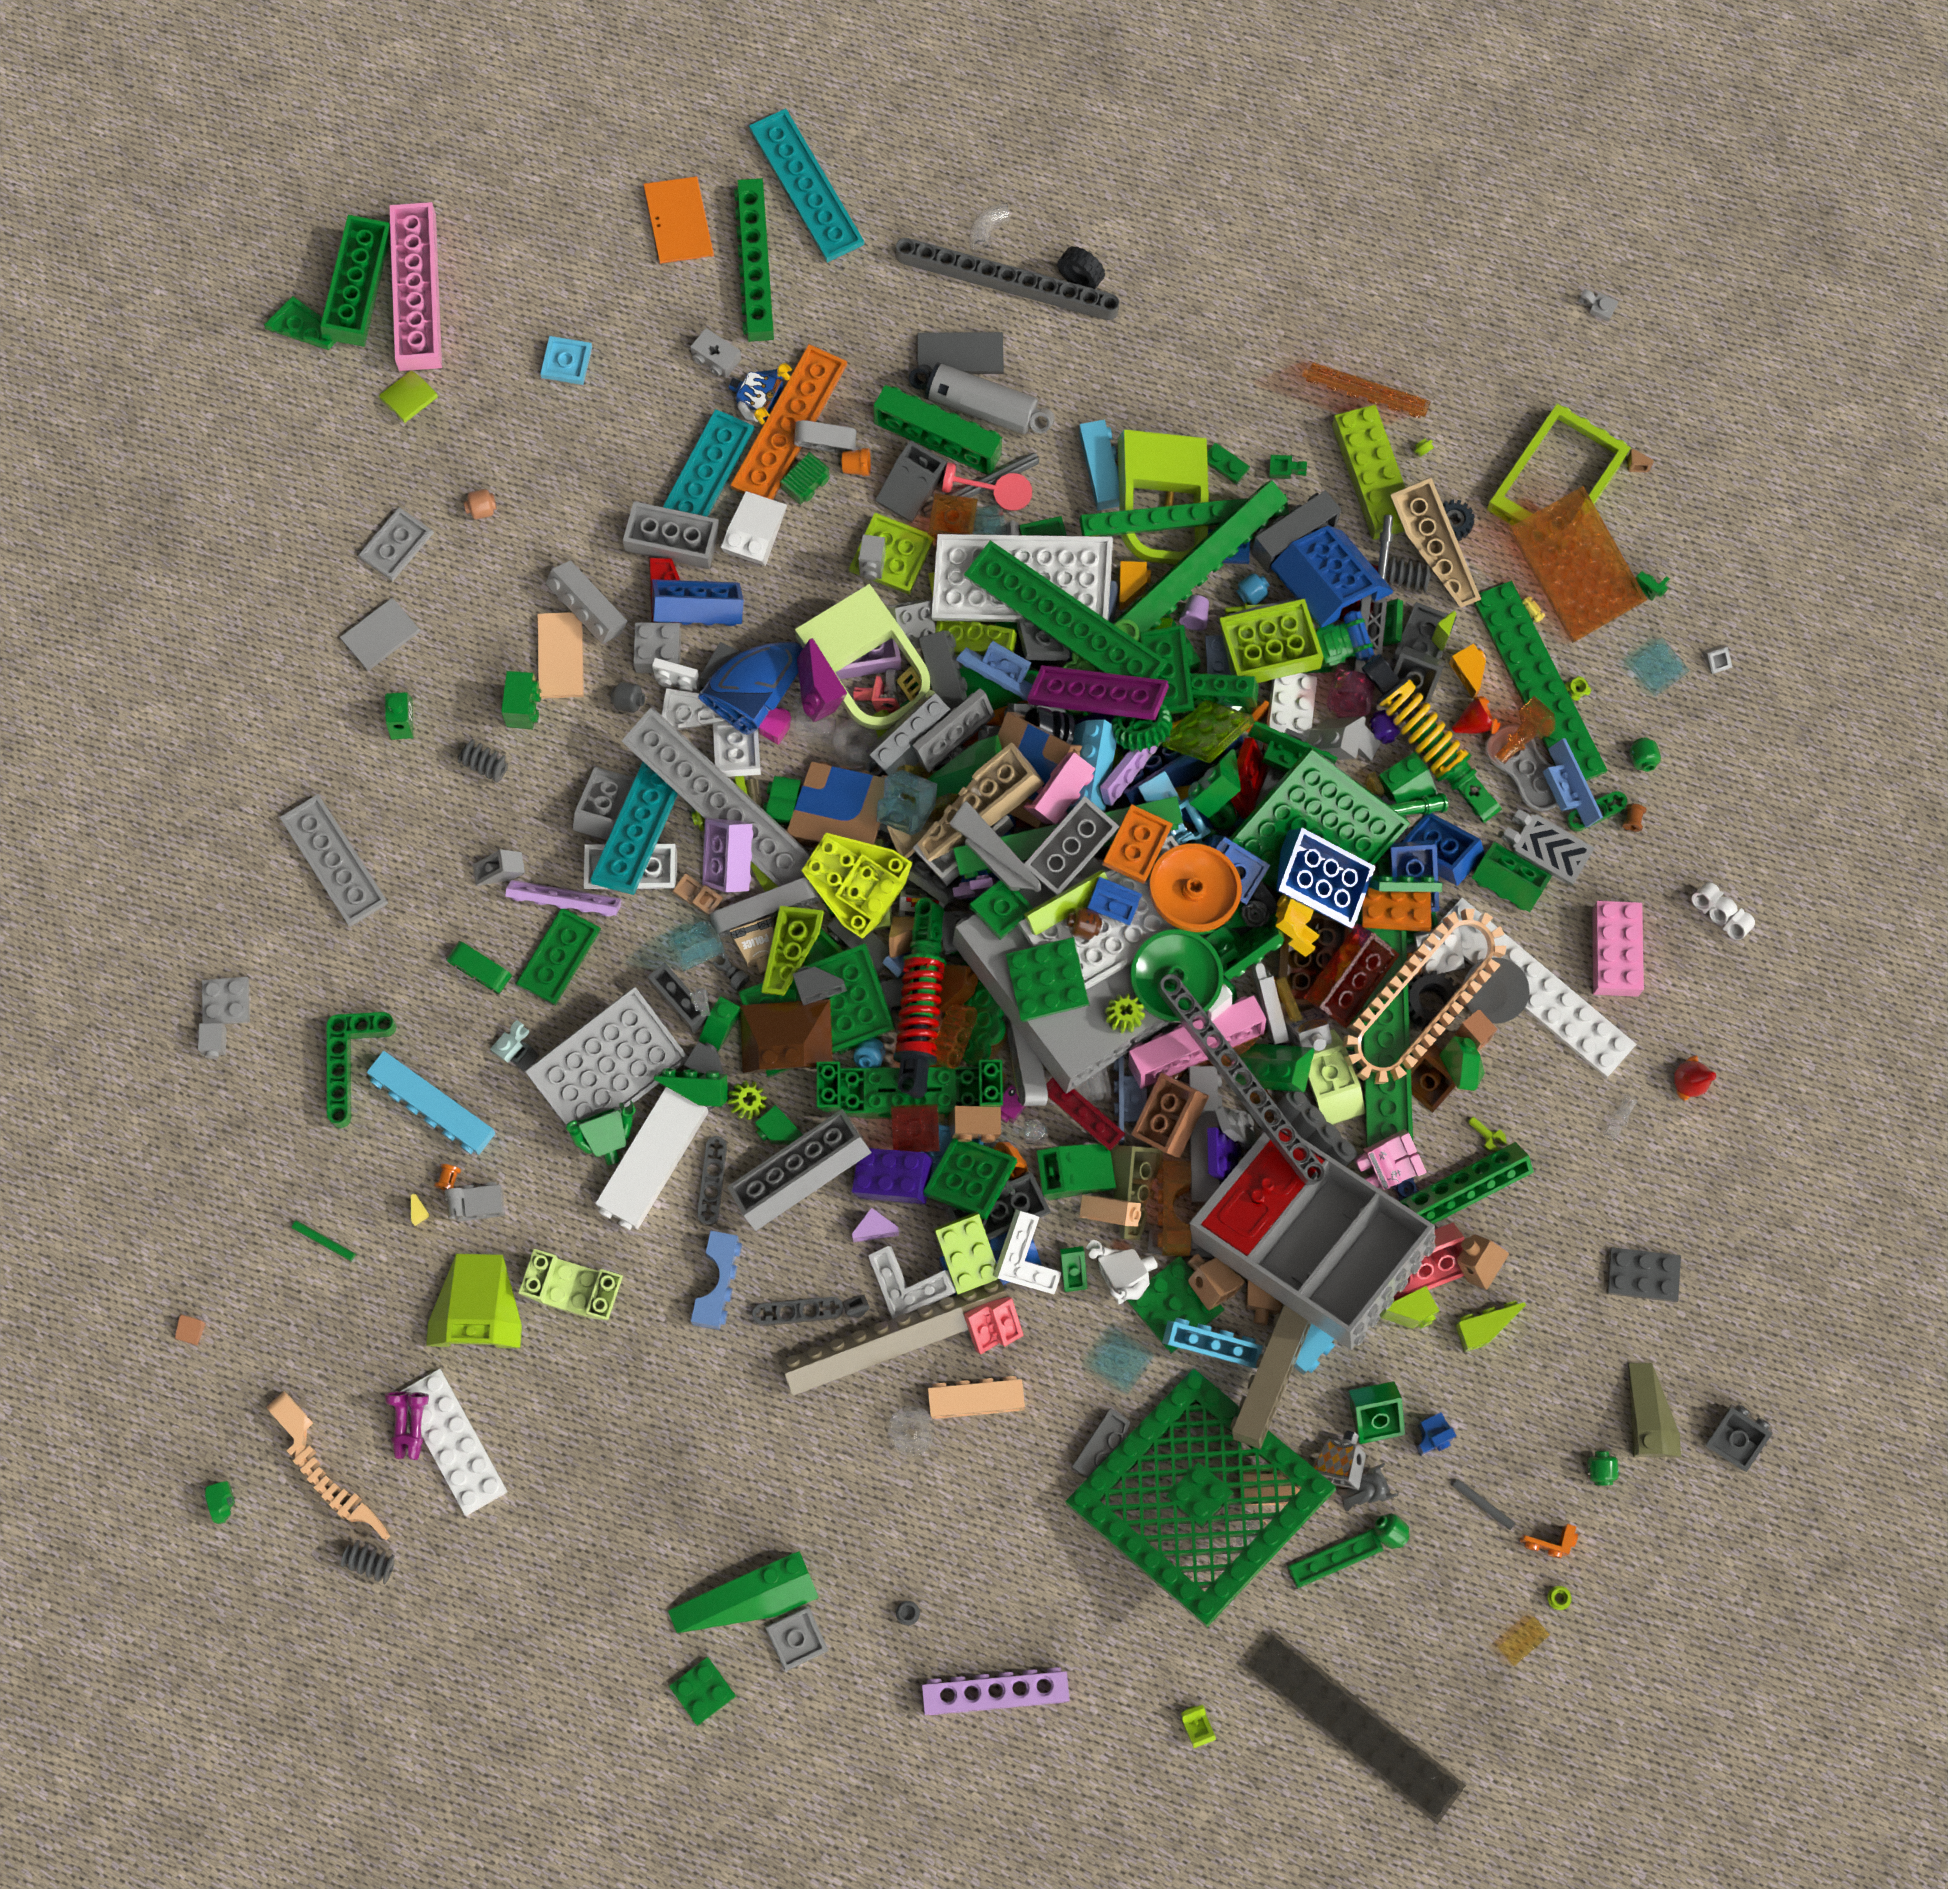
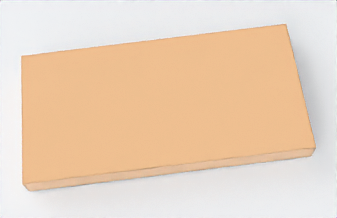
M573 612L538 614L539 689L542 690L540 693L541 699L584 697L583 623Z

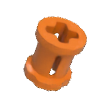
M442 1163L439 1180L435 1182L434 1186L441 1190L454 1188L457 1174L461 1173V1169Z

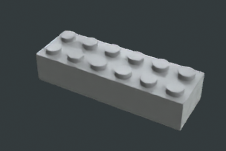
M841 1109L733 1182L727 1188L743 1216L754 1230L757 1231L872 1152L845 1111Z

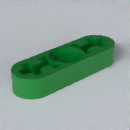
M1615 791L1595 800L1598 807L1603 811V818L1591 826L1622 812L1628 802L1626 795ZM1614 798L1622 801L1619 805L1620 807L1617 804L1610 806L1609 809L1607 807ZM1577 809L1572 811L1567 818L1568 827L1576 832L1586 829L1583 821L1581 825L1573 823L1575 816L1578 819L1581 817Z

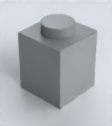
M223 1023L199 1024L198 1051L203 1056L205 1055V1058L217 1059L219 1055H226L227 1028Z

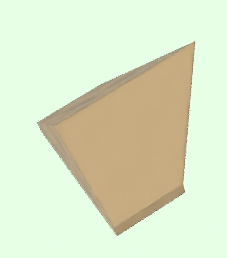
M891 814L887 829L897 852L907 859L915 852L913 847L922 839L934 823Z

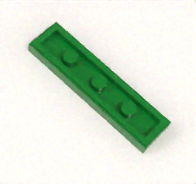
M1373 1528L1296 1562L1287 1568L1296 1588L1299 1589L1384 1551L1381 1542L1376 1539Z

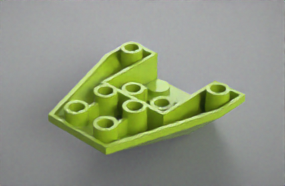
M456 1254L428 1321L426 1346L451 1347V1344L495 1345L497 1348L521 1349L522 1323L504 1256L494 1254Z

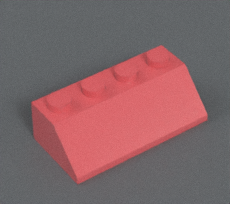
M1454 1223L1435 1229L1436 1247L1429 1257H1424L1416 1274L1412 1273L1409 1276L1406 1287L1402 1292L1398 1291L1394 1295L1393 1302L1425 1286L1430 1290L1464 1276L1457 1263V1259L1463 1250L1461 1244L1464 1236Z

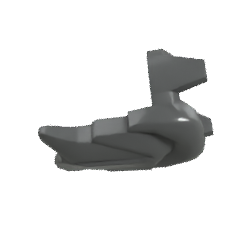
M1385 1463L1370 1468L1367 1474L1362 1476L1359 1490L1352 1488L1337 1489V1493L1344 1499L1345 1511H1349L1356 1504L1361 1505L1367 1501L1372 1503L1378 1500L1384 1502L1399 1495L1398 1493H1390L1387 1481L1380 1469L1384 1467Z

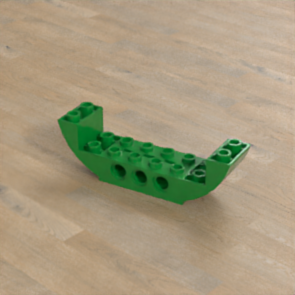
M979 1060V1067H929L927 1092L920 1099H914L898 1089L900 1068H841L840 1062H817V1108L832 1114L843 1109L848 1117L865 1119L948 1118V1115L955 1106L1001 1107L1003 1105L1002 1060Z

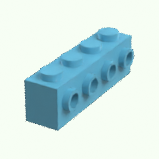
M1176 1318L1175 1322H1167L1162 1341L1163 1344L1257 1369V1360L1263 1346L1255 1344L1256 1339L1242 1336L1241 1340L1233 1338L1234 1333L1220 1330L1218 1334L1211 1332L1212 1327L1198 1324L1196 1328L1189 1326L1190 1321Z

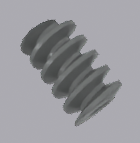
M1392 556L1386 571V578L1389 577V583L1393 584L1395 579H1397L1398 586H1401L1406 581L1408 589L1412 584H1415V591H1418L1423 586V591L1426 593L1431 576L1429 565H1426L1421 570V563L1419 562L1413 568L1411 560L1405 566L1403 558L1396 563L1395 556Z
M472 739L462 749L458 763L462 762L463 766H470V769L473 771L478 770L480 775L485 774L486 778H493L496 783L500 782L508 769V763H505L506 756L502 755L500 759H497V751L489 755L490 747L482 751L483 744L479 743L474 747L475 740Z
M359 1540L353 1545L349 1544L343 1553L340 1566L345 1567L348 1565V1569L351 1571L357 1568V1573L360 1575L366 1571V1577L371 1578L374 1576L377 1582L383 1579V1584L385 1585L393 1571L395 1555L392 1554L387 1560L385 1559V1551L377 1556L376 1547L371 1552H368L369 1545L365 1544L360 1549Z

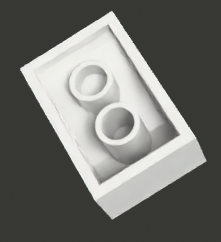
M746 491L721 546L724 553L766 566L787 505Z

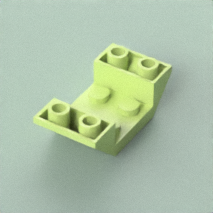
M1332 1029L1330 1030L1332 1043L1326 1045L1323 1050H1315L1308 1082L1316 1100L1315 1107L1322 1112L1327 1122L1334 1125L1364 1115L1365 1106L1361 1086L1353 1065L1348 1067L1345 1057L1349 1056L1347 1049L1343 1047V1041L1336 1031Z
M534 1249L519 1294L544 1305L587 1318L608 1321L623 1275L600 1269V1271L560 1260L556 1255Z

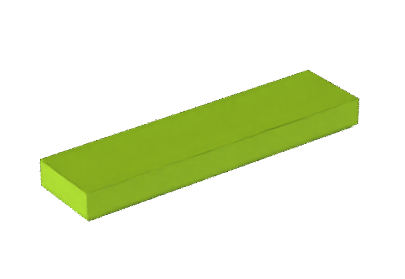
M1100 870L1025 913L1024 915L1032 934L1036 936L1066 919L1068 914L1073 913L1078 907H1087L1098 877L1108 880L1105 872Z

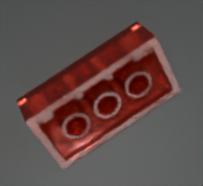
M1356 924L1304 998L1322 1013L1347 1029L1396 961L1399 954L1374 932Z

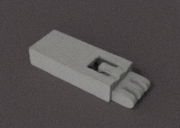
M1261 962L1257 964L1252 963V975L1261 1010L1266 1017L1265 1026L1268 1037L1274 1044L1288 1041L1289 1037L1274 977L1265 970Z

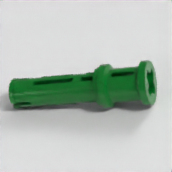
M1438 793L1433 797L1421 796L1415 801L1390 804L1389 806L1402 816L1418 813L1427 816L1431 812L1445 813L1448 810V799L1444 793Z

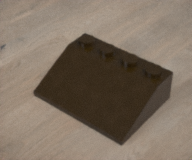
M1313 913L1311 920L1305 925L1319 934V937L1312 943L1315 946V950L1305 957L1288 944L1290 937L1284 933V941L1279 952L1280 1003L1345 1007L1350 928L1323 914Z

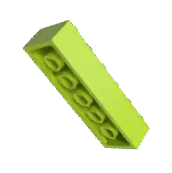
M1376 404L1335 415L1332 428L1372 540L1379 539L1380 532H1383L1384 515L1393 516L1391 531L1393 535L1405 532L1391 498V494L1405 488V484Z

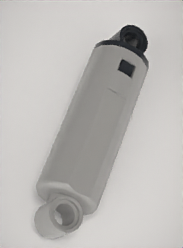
M939 362L936 363L933 369L926 364L919 365L909 375V382L912 387L919 390L926 389L925 399L1020 434H1026L1030 427L1036 433H1045L1055 422V416L1048 408L1037 409L1038 399L1036 397ZM918 372H922L925 375V382L919 380ZM1038 416H1043L1047 421V425H1041L1038 422Z

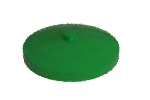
M1181 929L1159 932L1147 939L1133 958L1130 968V983L1133 994L1138 998L1139 1004H1143L1144 1009L1149 1014L1160 1020L1180 1022L1157 991L1158 983L1168 974L1176 975L1182 981L1205 1013L1214 1005L1221 993L1223 986L1221 960L1213 946L1196 933ZM1170 981L1164 982V988L1169 992H1173L1175 989L1174 984ZM1186 1000L1178 1001V1006L1181 1010L1186 1011L1189 1009V1004Z

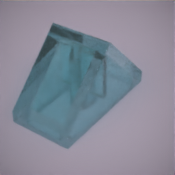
M998 504L978 508L983 535H1006L1004 514Z

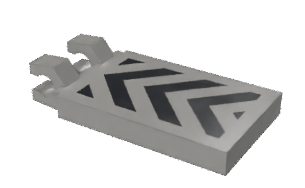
M1518 809L1511 821L1524 828L1523 831L1519 834L1517 831L1507 827L1501 839L1513 845V848H1515L1513 853L1573 886L1594 847L1541 816L1532 814L1530 817L1528 813Z

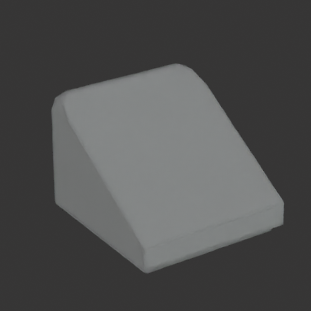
M1719 645L1702 651L1712 674L1732 668L1727 646Z

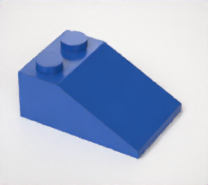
M1432 813L1424 816L1403 841L1433 840L1437 844L1438 876L1456 886L1463 881L1485 856L1480 838Z
M1433 840L1393 843L1388 848L1390 876L1410 875L1414 876V878H1421L1422 875L1434 876V880L1438 881L1437 844ZM1431 892V912L1440 911L1439 892Z

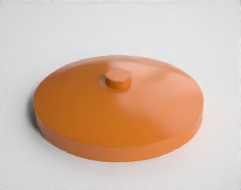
M1183 844L1168 850L1155 863L1149 879L1150 899L1158 914L1172 926L1190 932H1206L1222 926L1233 916L1241 899L1242 885L1236 867L1222 852L1207 845Z

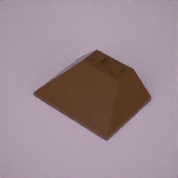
M830 999L819 1000L807 1005H803L802 1001L740 1005L743 1074L764 1073L766 1070L817 1069V1062H833Z

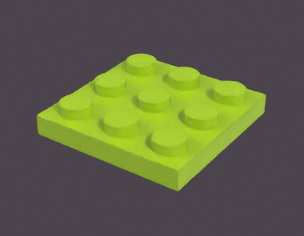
M874 513L865 535L885 537L886 556L882 579L876 578L872 581L910 595L933 545L935 536ZM861 543L849 567V572L859 576Z

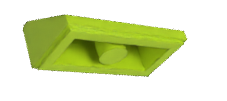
M1452 611L1438 622L1434 631L1432 641L1441 651L1444 650L1457 614L1455 611Z

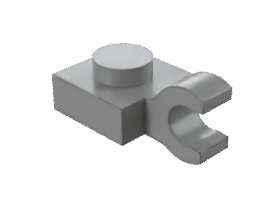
M1584 289L1578 302L1591 307L1590 314L1609 322L1619 301L1600 292L1595 297L1590 290Z

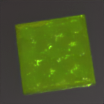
M1205 700L1171 730L1170 736L1166 737L1165 742L1162 744L1165 748L1211 763L1255 721L1250 714Z

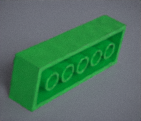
M353 215L347 216L320 326L322 339L365 347L391 240L389 222Z
M884 385L873 406L875 425L986 475L993 472L1002 455V437L997 432L985 430L973 421H965L955 413H947L935 404H927L915 395L909 396L897 387Z

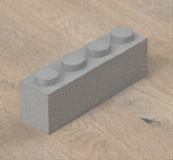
M571 560L551 570L545 584L602 644L622 634L627 620Z

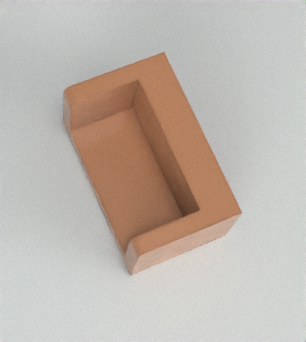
M1477 1010L1461 1024L1455 1035L1472 1039L1479 1051L1492 1039L1498 1029L1481 1010Z

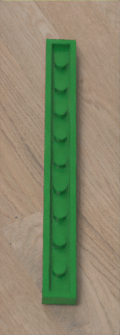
M1247 498L1086 514L1079 517L1082 536L1089 537L1219 525ZM1288 502L1283 505L1285 509L1277 516L1272 515L1269 519L1289 515Z

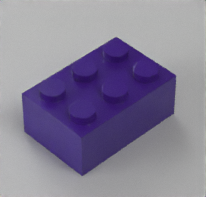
M869 1148L872 1153L857 1162L852 1193L860 1199L926 1205L927 1197L923 1191L930 1181L933 1159L926 1153Z

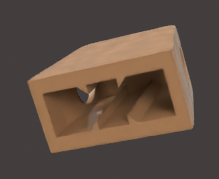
M1474 1234L1471 1238L1468 1237L1462 1241L1461 1246L1463 1250L1457 1259V1263L1470 1284L1487 1290L1509 1253L1493 1241Z
M1196 1254L1188 1262L1195 1271L1188 1280L1189 1284L1208 1310L1235 1296L1245 1283L1241 1277L1217 1258L1206 1263L1199 1254Z
M1246 1279V1309L1255 1311L1254 1324L1267 1326L1269 1314L1276 1315L1279 1313L1282 1303Z

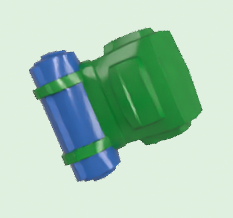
M1361 611L1347 613L1344 616V623L1338 626L1329 624L1316 630L1323 654L1322 665L1334 666L1345 662V658L1356 656L1357 660L1366 661L1375 655Z

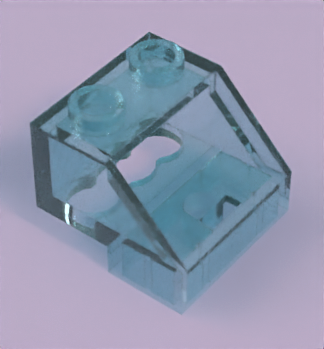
M904 770L885 777L884 798L878 800L877 822L909 835L920 832L936 805L937 783ZM901 793L914 797L916 799L915 803L902 799Z
M710 921L696 923L692 926L691 930L685 933L683 931L678 932L671 937L672 939L668 940L670 948L683 971L725 952L724 946Z

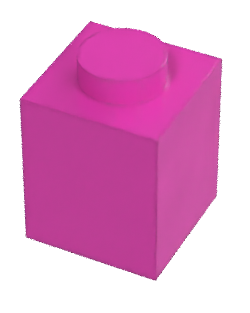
M781 707L770 710L759 726L760 735L779 745L793 724L791 714Z

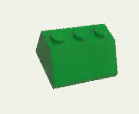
M1494 841L1473 874L1472 879L1479 886L1487 887L1494 891L1498 897L1513 902L1520 910L1531 912L1553 875Z
M1254 1043L1239 1057L1264 1089L1305 1092L1315 1049L1311 1047ZM1241 1074L1236 1075L1235 1080L1241 1085H1245V1077Z

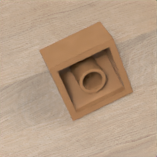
M955 1106L948 1115L951 1138H957L959 1142H970L972 1139H981V1142L984 1143L994 1142L1001 1135V1107Z

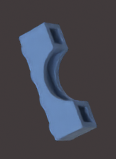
M710 1231L706 1255L718 1266L720 1273L719 1281L710 1294L696 1298L691 1318L692 1325L720 1330L721 1324H726L728 1311H724L726 1302H730L733 1288H729L730 1280H735L737 1266L734 1265L735 1257H740L742 1243H739L737 1235Z

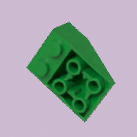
M1102 1144L1058 1146L1037 1150L1042 1193L1049 1201L1116 1189L1111 1151L1107 1150Z

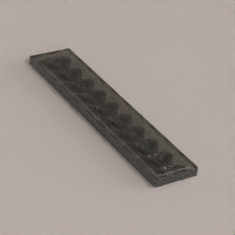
M1274 1630L1244 1667L1245 1671L1436 1825H1438L1466 1787L1463 1782Z

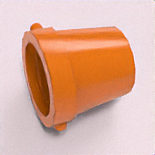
M862 448L861 450L843 452V473L870 476V449Z

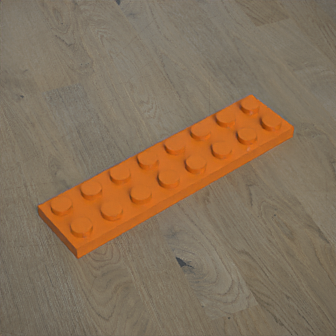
M810 344L807 346L772 409L770 416L767 418L731 483L732 490L743 495L747 491L771 500L775 498L781 487L780 481L788 474L802 447L794 445L796 422L801 420L817 421L847 367L846 360Z

